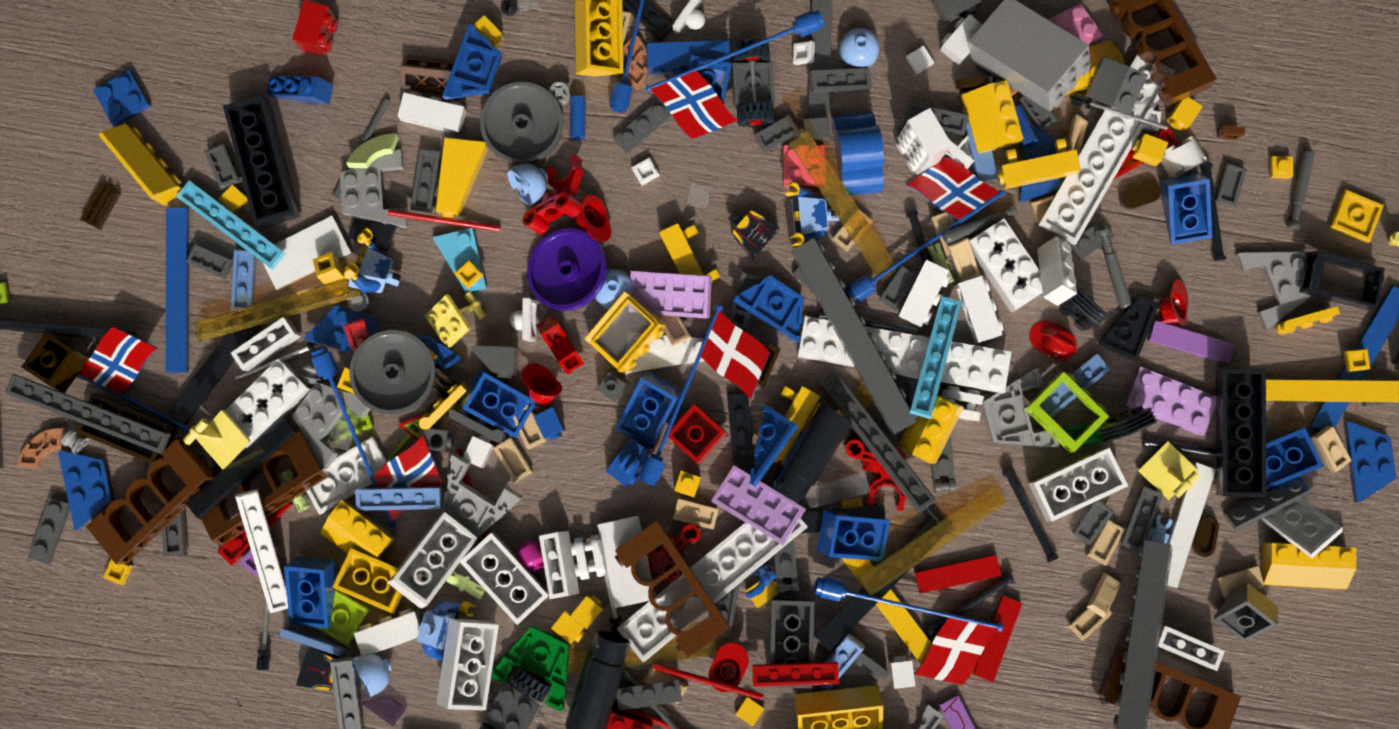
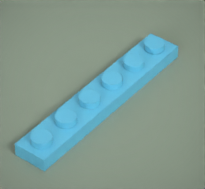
M188 181L177 194V198L272 270L286 254L191 181Z
M943 296L940 299L911 405V414L928 419L931 418L962 304L961 301Z

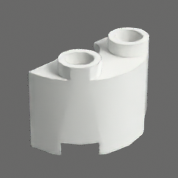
M1193 136L1181 142L1182 146L1176 148L1174 145L1165 150L1161 163L1170 178L1178 177L1207 161L1205 154Z

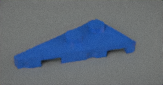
M767 405L763 408L765 412L763 424H760V434L757 438L754 452L756 456L754 468H751L749 483L754 487L760 482L798 428L795 423Z

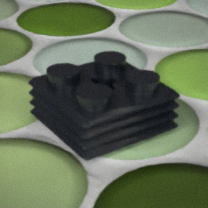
M1076 288V295L1059 305V311L1063 315L1073 318L1075 320L1074 325L1081 331L1099 326L1107 317V313L1080 288Z
M1143 405L1131 409L1130 414L1126 410L1117 414V419L1114 417L1106 419L1103 422V426L1098 428L1099 434L1102 435V442L1107 443L1132 435L1157 423L1156 416L1151 411L1152 408L1144 409Z

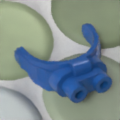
M768 562L753 572L759 575L760 582L755 588L746 593L747 598L760 595L765 590V587L771 584L770 581L776 579L775 573L769 571L771 567Z

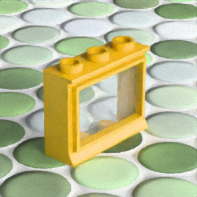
M624 291L584 339L617 368L619 372L626 373L636 366V360L640 356H644L650 350L649 345L663 335V329L666 325L633 295Z

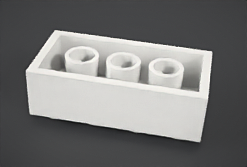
M931 108L909 119L896 140L899 152L905 154L908 159L907 165L912 172L915 171L916 175L939 163L952 145Z
M1005 219L997 222L969 241L975 260L1011 313L1043 293L1040 270ZM997 245L999 250L995 252L993 248ZM1006 262L1010 263L1011 267L1008 269H1006L1004 266L1006 265ZM1018 280H1021L1022 285L1018 286L1016 282H1018Z
M277 359L225 410L251 440L246 448L281 417L285 419L312 389L283 360ZM280 385L283 386V387L281 388V389H283V392H282V393H279V392H278V390H279L278 388H279ZM265 400L268 401L266 403L268 405L267 408L263 407V402ZM250 415L253 416L251 418L253 420L252 423L248 422V417Z
M1103 448L1028 483L1045 520L1048 522H1053L1128 487L1110 448ZM1098 472L1099 476L1097 479H1094L1095 473ZM1076 481L1081 483L1078 488H1075ZM1057 490L1062 491V493L1059 495L1060 498L1056 497Z
M444 512L436 518L387 583L419 608H424L430 603L478 538ZM447 540V547L443 545L442 541ZM432 556L435 558L434 564L430 562V557ZM419 573L422 574L421 581L417 579V574Z
M495 532L490 533L460 561L517 625L549 596L548 590L531 571L523 567L517 556ZM488 558H494L496 560L495 567H489L487 565V563L489 562L487 560ZM502 573L510 575V582H502ZM516 589H523L525 597L517 598L515 595L517 594Z
M449 618L436 701L437 705L446 709L486 710L498 624L481 620Z

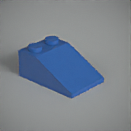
M691 55L688 70L714 59ZM720 61L697 72L712 86L724 104L732 63Z
M1203 173L1160 179L1161 198L1170 244L1174 245L1212 238L1210 179Z
M479 368L458 405L469 413L516 438L537 402ZM514 416H516V418H517V420H518V422H519V425H518L517 427H516V425H515L516 423H515V421H514V419H513Z
M648 370L641 377L615 429L652 449L675 410L683 390Z
M1307 425L1266 443V490L1325 466L1326 463Z
M824 510L816 551L833 558L883 561L891 520L844 511Z
M296 556L284 566L289 625L328 629L331 624L335 589L332 588L336 580L335 560Z

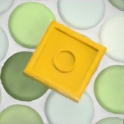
M1345 189L1341 194L1329 228L1364 243H1369L1384 205Z

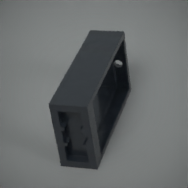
M1321 250L1307 252L1299 293L1363 310L1377 309L1381 300L1380 293L1384 282L1385 268ZM1324 263L1367 274L1362 301L1320 290Z

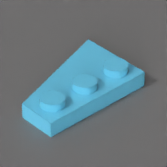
M473 228L432 237L453 272H456L470 259L484 275ZM484 276L470 289L459 280L466 293L487 289Z

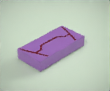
M958 695L938 704L951 729H975Z

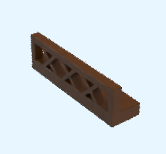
M405 57L401 65V88L443 93L454 63ZM407 74L414 75L419 81L417 83H407ZM434 77L439 83L436 86L430 85L426 79ZM482 94V95H475V96H473V97H482V98H483V95H484V94Z

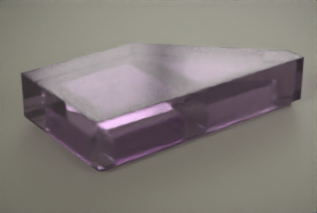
M391 696L365 700L362 705L392 727L396 725L407 709Z

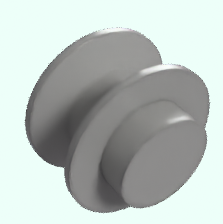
M354 291L349 295L348 306L353 311L362 313L370 307V298L364 292Z
M307 365L303 367L306 371V375L301 377L305 379L304 383L315 384L318 381H322L318 378L314 366Z

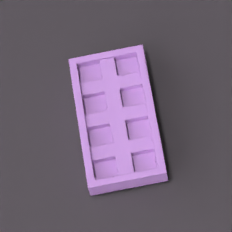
M631 271L632 295L652 314L710 318L712 276ZM629 303L630 313H640Z
M1138 367L1124 406L1131 409L1143 405L1144 409L1151 407V411L1154 412L1153 415L1156 416V419L1199 436H1204L1216 406V396L1146 368Z
M733 466L711 501L783 546L806 509L761 481L754 487L749 483L750 475Z

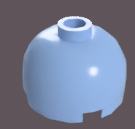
M866 28L852 29L843 36L839 44L840 59L848 68H869L875 63L879 55V41L876 35Z
M523 163L513 167L507 173L511 187L513 189L517 187L520 192L517 196L525 204L531 206L538 202L545 194L547 189L545 179L547 176L542 168H537L530 163Z
M608 269L605 283L599 294L595 297L596 301L603 308L609 310L624 291L632 295L633 284L626 272L619 269Z
M375 653L360 655L353 659L355 669L359 673L360 680L370 697L385 689L390 679L388 672L392 670L387 659L382 660Z

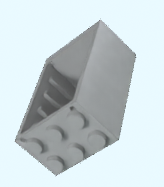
M1004 0L968 41L971 59L974 64L996 76L1001 81L1007 80L1009 86L1050 112L1055 106L1058 107L1062 103L1064 95L1068 91H1072L1081 75H1086L1090 69L1089 45L1016 0Z

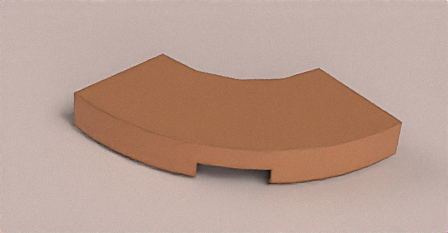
M638 35L636 36L626 80L636 91L641 88L648 72L647 50ZM632 37L623 45V52L627 57Z
M51 428L38 433L22 449L17 466L41 468L43 460L50 452L56 449H64L61 440L66 433V428Z

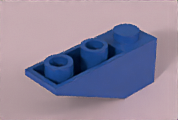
M270 76L267 96L312 104H330L333 84L319 77Z

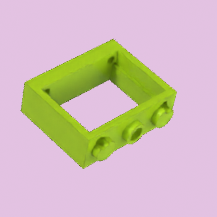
M1061 372L1024 409L1067 452L1072 453L1109 416L1105 413L1107 411L1106 408L1099 402L1095 403L1090 398L1092 396L1090 392L1083 387L1080 388L1075 383L1076 379L1070 373ZM1061 383L1097 416L1075 440L1039 406Z

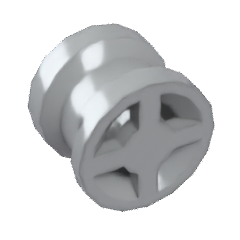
M555 82L549 88V92L557 100L559 106L566 105L569 102L571 94L565 83Z
M75 427L64 435L61 443L64 446H69L71 452L77 454L87 446L90 439L76 433Z

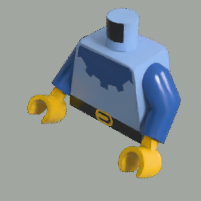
M797 183L786 184V186L791 188V192H786V196H795L791 200L794 235L789 238L796 240L792 247L796 248L813 238L817 242L828 230V221H839V209H827L825 199H822L820 195L808 189L799 187Z
M366 228L357 237L358 242L361 244L365 243V246H362L356 263H350L345 267L347 271L344 272V276L346 279H350L348 286L360 289L364 293H381L386 283L398 287L402 275L390 271L393 263L392 259L386 257L378 249L374 241H370L373 238V233L370 229Z
M441 601L433 609L424 613L422 623L419 626L417 642L423 643L422 648L426 656L443 662L449 618L457 619L459 611L471 617L474 614L468 611V609L475 607V605L468 601L462 602L461 605L459 602Z

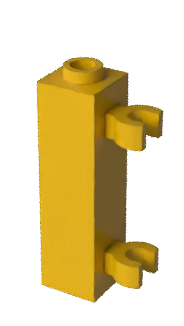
M1065 138L1058 139L1055 142L1057 154L1017 162L1015 149L1007 150L1005 155L1008 164L1002 165L1000 172H998L999 184H1003L1005 190L1076 175L1081 170L1077 149L1067 151Z
M677 223L659 232L678 274L703 275L687 242V239L698 235L695 225L682 231ZM717 269L704 275L712 276L711 282L720 279Z
M786 386L781 392L782 396L793 401L784 417L795 423L798 428L774 460L776 464L778 461H783L821 397L803 386L798 393Z

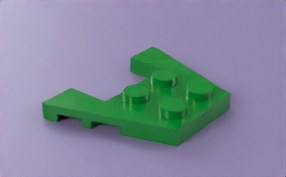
M531 626L510 652L492 670L491 677L505 684L509 681L515 665L522 667L552 683L544 704L562 712L565 708L570 643L535 626Z

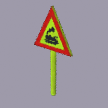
M425 413L398 425L408 434L387 458V462L395 457L411 436L417 441L421 438L422 428L419 425V421Z

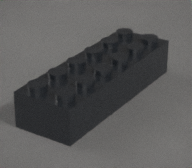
M259 95L223 105L254 224L259 228H265L300 218L299 208L270 101L264 95Z
M1266 369L1216 370V495L1266 497Z

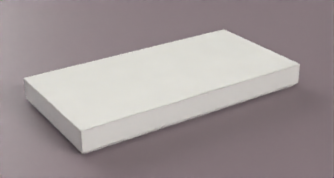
M330 216L274 244L286 254L273 270L265 264L264 266L276 290H280L315 272L312 259L331 251L338 259H341L352 252L335 218Z
M372 436L360 444L373 475H375L388 462L377 441ZM357 445L337 456L330 467L325 469L329 477L306 492L317 512L321 515L337 506L341 500H347L354 496L357 488L372 486L373 483Z
M639 516L597 525L604 551L614 607L618 608L649 601L648 590L650 586L639 584L632 576L631 566L629 568H626L625 565L621 567L614 557L617 555L615 550L642 531ZM646 555L639 561L637 572L643 580L653 581L648 555Z

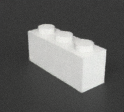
M412 91L410 94L403 93L398 117L401 121L461 135L467 113L461 103L456 101H450V103L442 102L441 98L430 96L429 99L422 97L423 95Z
M1054 237L1039 247L1037 252L1043 297L1058 306L1076 295L1077 289L1071 246L1068 242Z
M926 260L899 317L920 327L923 324L928 325L933 315L930 313L933 305H938L942 297L939 292L942 286L946 287L951 278L948 275L950 271Z
M979 276L958 283L955 288L959 300L962 302L961 305L974 343L978 344L1001 336L1003 325L1001 320L996 317L995 311L997 309L994 300H990L988 294L990 288L987 280H983V277Z
M282 317L232 351L231 354L242 370L250 372L299 339L301 335L289 319Z
M569 531L539 536L549 598L554 599L580 594Z
M410 608L399 612L400 617L392 619L391 616L380 619V624L373 627L371 623L360 626V631L354 633L361 655L374 654L417 638L419 626L422 623L419 611L412 612Z
M1165 625L1161 627L1160 648L1209 669L1218 670L1225 652L1224 650Z

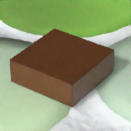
M1224 125L1217 131V137L1222 139L1237 140L1245 135V127Z

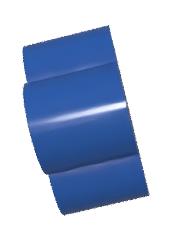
M873 111L831 116L841 197L882 193L884 187L882 168L884 164V149L879 125H876Z

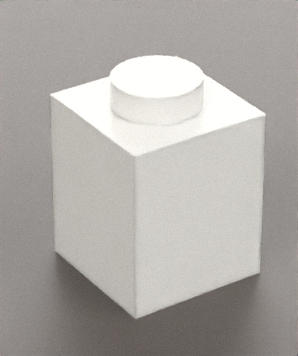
M479 435L478 438L472 436L463 458L478 467L484 468L494 447L493 444H490L491 439Z
M906 655L894 656V660L888 661L891 686L894 689L915 686L911 659H906Z

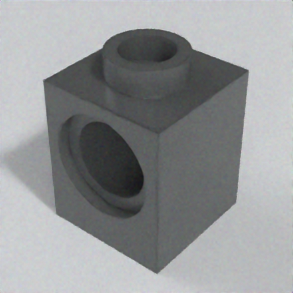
M828 117L803 120L802 126H799L800 138H804V144L829 142L830 129Z
M608 372L597 390L613 402H616L627 385Z
M422 429V435H424L430 450L448 452L449 448H452L453 436H450V431ZM439 434L442 437V443L439 446H435L433 438Z

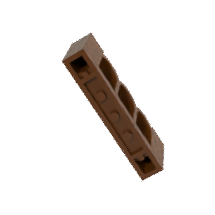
M1171 0L1110 1V12L1112 15H1115L1118 21L1123 19L1122 27L1124 32L1132 39L1138 40L1136 43L1137 55L1144 62L1152 64L1149 74L1151 80L1159 86L1157 89L1158 96L1164 101L1166 106H1170L1212 87L1217 78ZM1154 6L1162 21L1151 26L1143 27L1133 21L1132 15ZM1168 30L1176 45L1165 50L1156 51L1146 44L1145 39ZM1182 54L1190 68L1176 75H1168L1161 70L1159 63Z
M300 431L236 488L239 489L240 493L251 491L250 486L253 478L264 473L274 491L261 500L266 517L329 477L326 470L319 464ZM290 457L299 476L281 486L276 476L275 468L281 459ZM226 498L201 519L211 541L220 546L225 545L245 532L241 514L231 518L225 505Z
M183 440L170 442L166 446V450L161 454L164 458L157 459L149 466L147 479L133 481L127 488L126 499H118L111 502L105 512L95 514L91 518V522L86 526L115 564H128L187 507L186 503L216 477L191 445L186 444ZM168 465L175 470L186 484L175 497L165 487L161 478L162 471ZM147 485L151 487L165 505L154 517L141 502V492ZM126 505L144 525L133 537L120 522V512Z
M659 521L654 522L615 550L617 555L614 557L621 567L625 565L626 568L631 566L633 578L641 585L650 586L648 590L650 603L658 610L667 611L665 623L673 634L680 636L676 639L677 644L675 647L682 656L685 654L687 658L731 628ZM663 544L676 565L653 581L643 580L637 572L639 561ZM680 569L693 588V591L670 606L659 604L654 597L656 585ZM694 594H697L711 615L689 630L681 631L676 629L671 622L672 611Z
M1118 646L1114 650L1099 690V694L1105 696L1104 701L1114 705L1117 703L1118 693L1122 694L1123 685H1120L1121 672H1125L1126 664L1123 663L1124 651L1126 649ZM1156 662V674L1154 676L1150 712L1165 721L1171 722L1176 720L1185 729H1230L1242 696ZM1166 676L1184 682L1174 709L1167 714H1161L1158 710L1157 702ZM1194 687L1211 693L1201 721L1196 725H1189L1186 721L1185 713Z

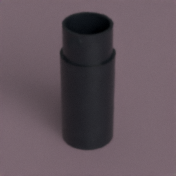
M818 403L779 465L781 468L769 487L800 505L811 486H815L850 429L852 422L826 405Z
M596 631L591 642L590 652L586 655L565 722L567 729H606L626 665L624 662L630 649L631 642L627 638L608 631Z

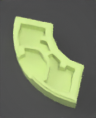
M397 134L381 135L361 144L346 162L348 167L368 168L378 157L393 154L399 139Z

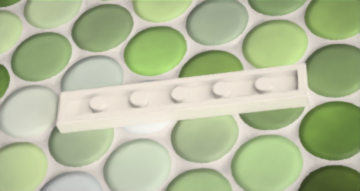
M1194 462L1193 466L1198 470L1197 473L1200 475V478L1192 484L1190 490L1187 489L1184 492L1167 543L1173 546L1168 586L1174 588L1178 587L1216 471L1214 468Z
M258 489L236 494L235 497L269 611L273 613L288 609L286 584Z

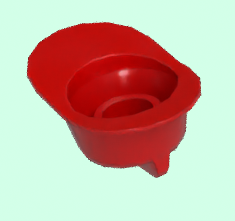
M588 195L582 200V209L576 216L577 223L594 240L606 242L611 238L612 231L605 204L597 196Z
M1175 280L1171 287V293L1163 297L1159 302V318L1162 323L1179 322L1181 325H1186L1188 293L1183 282Z
M1040 321L1031 328L1029 334L1030 342L1037 351L1056 361H1067L1075 354L1077 341L1069 330L1051 321Z
M527 364L520 370V376L527 385L529 397L533 401L548 407L554 398L561 394L563 390L562 385L545 367L538 364Z
M734 642L721 646L710 666L709 678L738 686L749 664V656L746 649ZM714 687L717 691L720 692H731L725 689Z

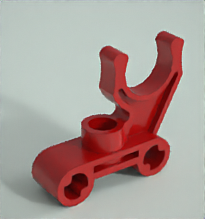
M576 154L570 156L571 170L565 178L559 180V172L553 167L547 169L548 184L555 191L544 194L541 198L542 203L529 209L523 215L522 223L535 233L544 234L548 230L550 222L564 214L569 217H575L580 213L582 204L575 196L584 171L582 159Z
M856 438L847 440L844 445L845 453L851 458L863 460V470L880 473V477L873 480L869 485L866 502L869 505H873L875 503L874 495L876 491L882 486H892L899 494L896 509L903 511L906 497L871 451L864 450V445L860 440ZM852 443H856V446L859 447V451L855 454H852V451L849 449ZM896 447V449L899 451L902 457L906 460L905 453L900 448Z
M690 524L682 529L677 539L671 535L669 537L682 555L688 543L693 544L701 540L702 530L700 527ZM695 529L697 531L696 538L689 539L687 537L688 530L692 531ZM664 546L659 552L656 548L647 554L651 572H661L663 575L668 571L667 568L670 565H676ZM678 569L675 571L677 573L674 577L668 576L665 579L668 581L676 580L682 575V572Z

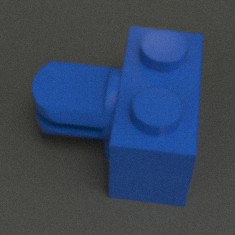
M630 438L606 472L626 487L628 484L633 486L640 476L637 472L642 467L646 455L650 456L651 452Z

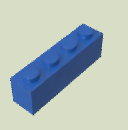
M729 40L647 43L648 73L660 76L664 75L665 72H673L675 75L685 72L689 68L691 55L716 59L729 54ZM730 58L725 59L723 61L730 63Z

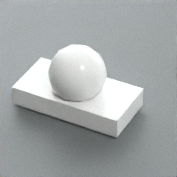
M702 0L688 1L673 23V32L679 36L686 25L693 30L700 29L704 25L705 16L700 10H697Z
M523 298V310L512 313L510 324L515 330H522V340L528 342H536L537 328L535 326L537 324V301L531 298Z

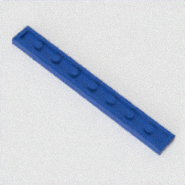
M166 208L165 373H189V263L186 262L189 256L188 208Z
M1396 286L1390 287L1354 350H1368L1370 367L1399 319V288ZM1345 363L1336 380L1363 381L1368 370L1347 372ZM1322 402L1309 426L1318 432L1327 426L1335 428L1350 402Z

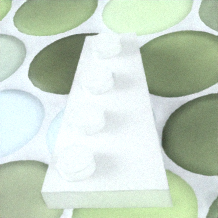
M628 332L627 352L641 337L642 333ZM662 335L658 340H654L649 345L650 350L644 356H640L636 360V366L625 374L694 363L704 338L691 337L684 342L672 346L668 337Z

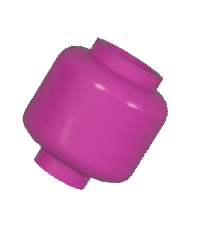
M529 540L518 547L519 550L516 556L525 569L536 573L544 568L539 542Z

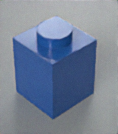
M554 407L534 416L544 439L553 441L562 437L561 433L565 430Z

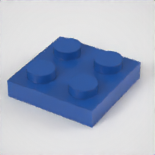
M130 70L93 90L111 124L115 127L151 107Z

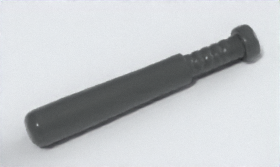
M1305 149L1301 153L1293 198V212L1291 222L1287 224V228L1291 230L1300 229L1299 217L1301 207L1304 205L1315 152L1310 149Z
M1012 204L1006 210L994 215L989 214L943 233V240L945 243L950 244L991 226L1006 217H1015L1018 214L1017 208Z
M1109 227L1098 230L1097 234L1101 236L1106 252L1105 257L1120 308H1128L1132 305V301L1116 252H1114L1109 237L1110 229Z

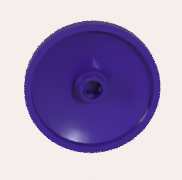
M572 228L555 231L543 238L530 256L527 268L530 289L540 302L552 309L559 311L579 309L590 303L601 291L607 276V257L601 244L588 233Z

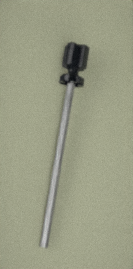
M1074 92L1071 98V104L1077 106L1085 104L1087 109L1094 106L1165 130L1168 128L1167 125L1092 102L1093 99H1085L1084 94Z
M307 342V347L278 359L284 361L306 351L313 353L315 348L320 350L326 346ZM276 360L256 367L250 372H244L242 374H239L235 376V379H241L245 376H248L262 369L270 367Z
M598 539L597 543L603 558L604 577L613 618L609 619L610 623H614L611 630L612 633L621 635L617 628L621 625L619 622L622 621V617L617 616L614 607L601 539Z
M266 598L262 650H257V653L261 654V657L257 658L256 669L259 671H268L270 658L266 657L267 654H270V650H266L269 614Z

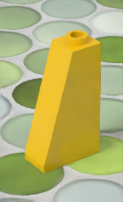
M444 138L436 212L441 217L454 219V216L460 217L488 152L486 142Z

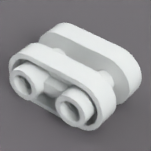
M947 386V389H942L941 396L953 402L968 403L967 410H962L959 416L960 419L980 421L981 413L975 411L976 405L983 404L984 396L980 395V391L968 390L965 393L960 392V388L954 386Z
M599 534L591 535V542L584 543L583 537L574 538V543H571L572 555H576L578 563L574 564L576 577L580 576L581 580L590 579V572L593 571L597 572L598 577L604 576L603 558L597 540L600 539ZM592 550L595 563L588 564L586 551Z

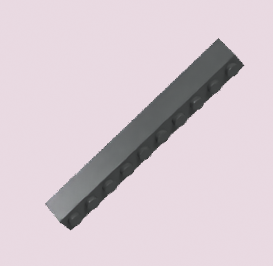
M813 238L794 248L792 255L890 432L894 435L916 423L915 418L917 415L910 413L911 406L908 407L905 399H907L905 392L901 387L897 388L894 382L897 379L891 369L887 370L884 364L886 359L881 351L877 352L874 346L876 341L871 332L867 334L863 327L866 325L861 314L857 315L853 309L856 307L851 296L847 297L843 290L846 288L841 278L837 279L833 273L835 271L834 265L830 259H825L823 255L825 250L820 241L816 243Z
M1145 540L1144 545H1140L1139 558H1142L1141 566H1137L1136 579H1139L1138 587H1134L1133 600H1136L1135 608H1131L1129 620L1133 622L1132 628L1128 629L1126 642H1129V649L1124 651L1123 663L1126 664L1125 672H1121L1120 685H1123L1122 694L1118 693L1117 706L1120 709L1119 715H1115L1113 727L1117 729H1147L1173 552L1171 544Z

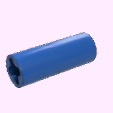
M572 96L570 100V138L582 140L585 139L586 97Z
M1015 106L1024 138L1021 141L1023 147H1033L1038 143L1036 134L1023 106Z

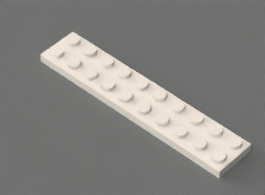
M1136 55L1130 67L1144 72L1148 76L1130 114L1148 119L1160 99L1157 90L1159 86L1151 80L1149 74L1152 64L1144 62ZM1159 63L1164 73L1168 75L1175 73V70ZM1104 110L1078 155L1081 167L1080 172L1076 175L1066 176L1038 225L1067 242L1076 245L1145 123Z
M805 316L798 358L854 367L829 320ZM863 326L867 334L871 332L876 341L874 346L877 352L881 351L886 359L884 364L887 370L891 369L896 375L919 379L930 340L929 337ZM951 341L941 383L1005 393L1011 352Z
M800 518L787 541L782 546L749 524L744 523L694 564L691 569L714 603H717L803 532L807 525ZM682 574L656 596V601L663 606H670L693 591V588ZM694 594L672 611L671 622L676 629L683 631L706 612L707 608L698 595ZM650 601L617 628L621 635L631 642V648L642 662H645L677 636L667 628L665 623L667 611L656 609Z

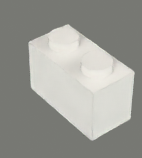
M970 14L966 19L962 17L954 26L956 28L954 33H948L941 41L943 46L940 51L959 66L970 53L968 41L982 24Z

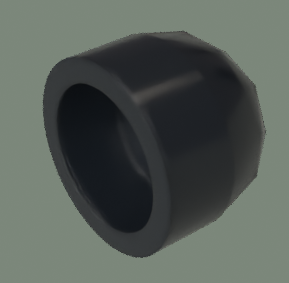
M503 0L501 3V10L504 15L513 16L517 13L518 7L514 0ZM508 3H510L509 11L506 10Z

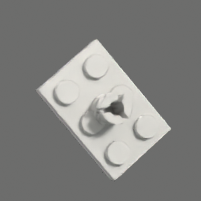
M1303 498L1262 519L1265 524L1310 558L1317 555L1343 532L1339 524Z

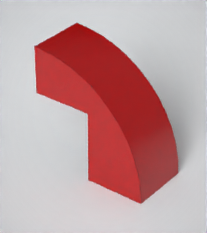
M553 314L535 325L566 375L584 364Z

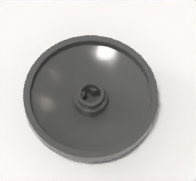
M513 82L497 89L487 99L480 118L481 133L489 149L500 159L513 164H532L547 157L558 145L563 133V115L557 100L545 88L530 82Z
M387 330L368 337L356 349L350 363L349 378L353 392L366 407L380 414L400 415L416 409L427 399L435 383L436 367L430 350L420 339L404 331Z

